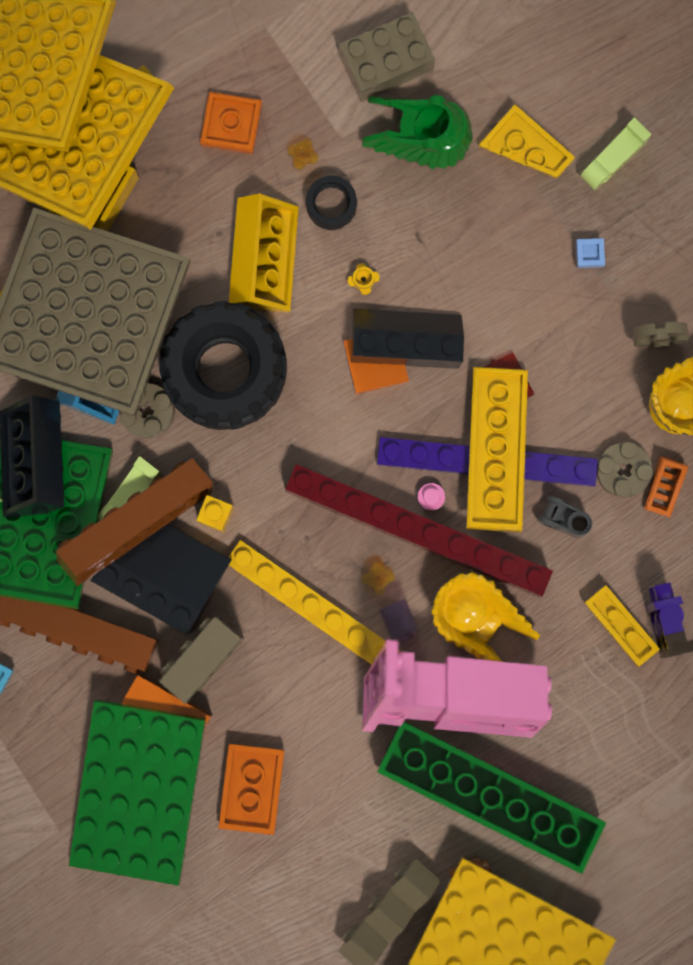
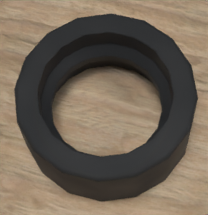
M330 175L319 178L307 191L306 208L308 216L315 225L322 229L337 230L343 228L351 222L356 213L357 197L354 188L342 177ZM336 188L346 196L347 208L339 217L326 218L318 212L315 204L316 198L324 189Z

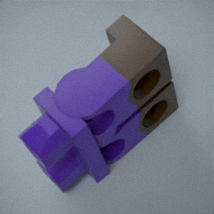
M670 582L649 588L648 592L651 603L645 605L647 613L652 612L651 623L657 646L660 649V658L693 652V640L687 641L682 624L684 612L679 606L683 604L682 597H674Z

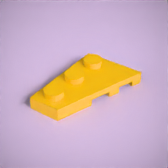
M516 105L507 112L479 144L480 148L555 179H558L575 160L574 155Z

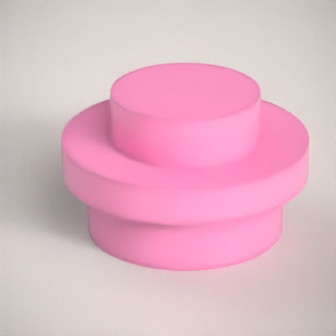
M435 483L425 484L418 492V502L426 510H437L445 501L444 490Z

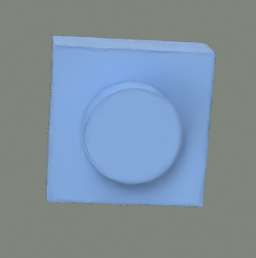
M604 238L576 240L577 268H600L605 266Z

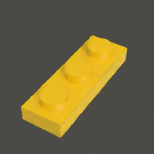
M604 585L584 602L586 607L637 667H640L660 650L607 585Z

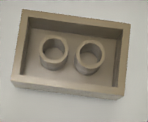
M413 12L339 44V56L361 102L367 100L368 97L377 96L434 71L435 58Z
M218 617L213 619L207 618L197 629L200 632L199 636L195 640L189 639L179 650V653L182 654L176 662L170 661L160 672L163 677L159 682L184 704L190 703L244 640Z

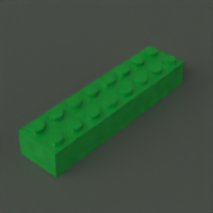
M406 722L397 727L377 768V773L580 874H583L606 825V822Z

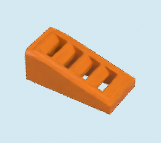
M660 455L644 505L645 510L671 517L689 467L686 463ZM665 467L678 470L677 474L664 471ZM661 478L673 480L674 484L670 485L661 482ZM658 487L671 491L670 496L658 493ZM654 498L668 502L667 507L653 503Z

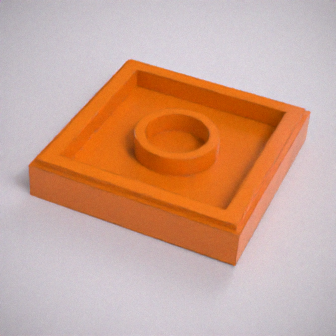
M209 92L200 145L254 154L262 100Z
M352 339L343 341L356 394L409 382L405 365L351 363Z

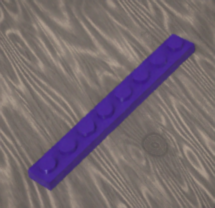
M380 437L377 465L468 474L469 446ZM525 452L524 480L595 487L598 459Z

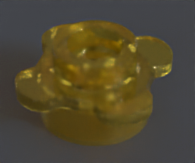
M304 139L295 145L289 146L287 151L288 155L292 156L294 168L297 170H302L304 166L310 163L316 164L319 159L318 154L314 153L312 142L309 139ZM302 152L306 154L304 157L300 155Z
M374 562L372 569L362 576L363 584L371 586L377 595L383 594L388 583L393 582L395 579L394 573L384 569L381 562ZM376 576H380L381 580L377 581Z

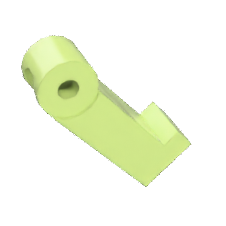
M634 117L603 152L589 164L580 177L595 191L648 142L652 134Z
M139 456L133 464L134 467L99 513L98 522L104 519L105 514L112 508H120L126 504L128 498L134 493H142L148 489L151 482L160 477L162 473Z

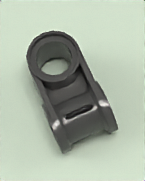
M550 495L547 496L546 500L548 503L542 516L537 518L539 523L574 538H582L591 530L592 519L589 514L561 499ZM554 508H556L555 514L553 518H551L552 512ZM572 519H583L586 523L585 530L581 532L574 530L571 524Z

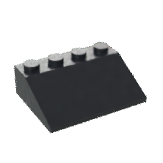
M167 524L93 575L91 582L180 632L189 635L196 628L232 559Z

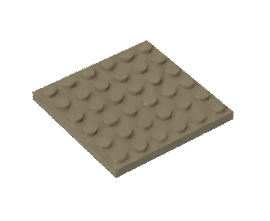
M33 207L0 297V372L136 416L189 268L190 258L96 227H92L89 230L62 216Z

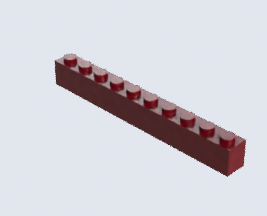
M297 464L285 488L288 494L538 598L543 597L553 570Z

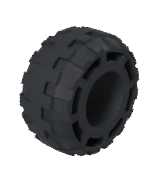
M214 301L215 303L199 305L191 309V312L184 317H180L172 325L173 328L165 336L161 347L159 372L168 398L186 418L208 429L235 430L257 422L275 406L285 385L287 358L278 332L262 314L241 303L234 304L227 301ZM224 343L237 345L249 358L250 371L246 381L240 387L229 392L211 390L202 382L199 375L198 367L201 357L208 349L215 345Z

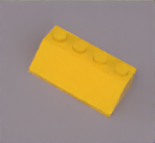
M260 193L237 198L229 303H241L251 307L253 310L290 312L299 206Z

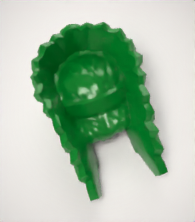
M433 95L429 99L421 100L368 97L367 103L402 110V118L399 122V133L387 130L383 133L366 136L362 140V147L373 148L375 152H385L386 156L394 154L397 159L417 162L420 166L427 165L432 170L436 167L445 169L447 166L453 167L458 160L464 159L465 153L469 150V145L473 140V132L468 113L463 111L458 104L450 102L440 95Z

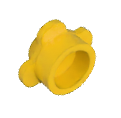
M360 263L356 266L353 276L348 277V285L359 289L362 295H369L371 287L379 281L380 276L378 272H373L366 264ZM365 277L366 281H361V278Z

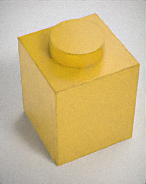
M207 495L196 521L199 524L225 533L235 508L231 504Z

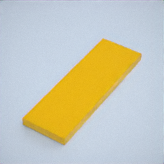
M473 367L466 529L522 532L528 370Z

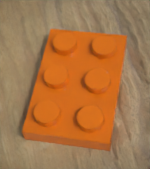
M229 743L219 829L269 835L275 834L285 750Z

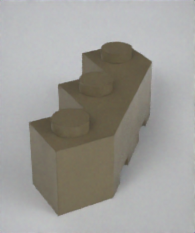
M417 859L413 860L408 866L405 864L400 866L393 875L395 878L394 882L382 896L376 895L367 906L369 909L368 913L356 927L351 925L341 937L344 943L338 952L353 965H374L389 943L405 929L415 912L431 898L441 880Z

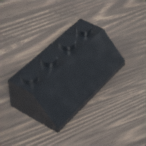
M353 309L351 363L394 364L459 369L462 365L464 354L462 315Z
M32 395L0 411L2 506L4 517L48 514L64 507L65 494L63 491L59 401Z

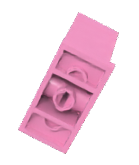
M386 640L363 680L362 731L373 732L378 724L401 726L405 719L434 721V729L532 738L552 716V705L548 703L551 677L547 674V666L458 657H447L443 664L414 661V653L398 651V641Z

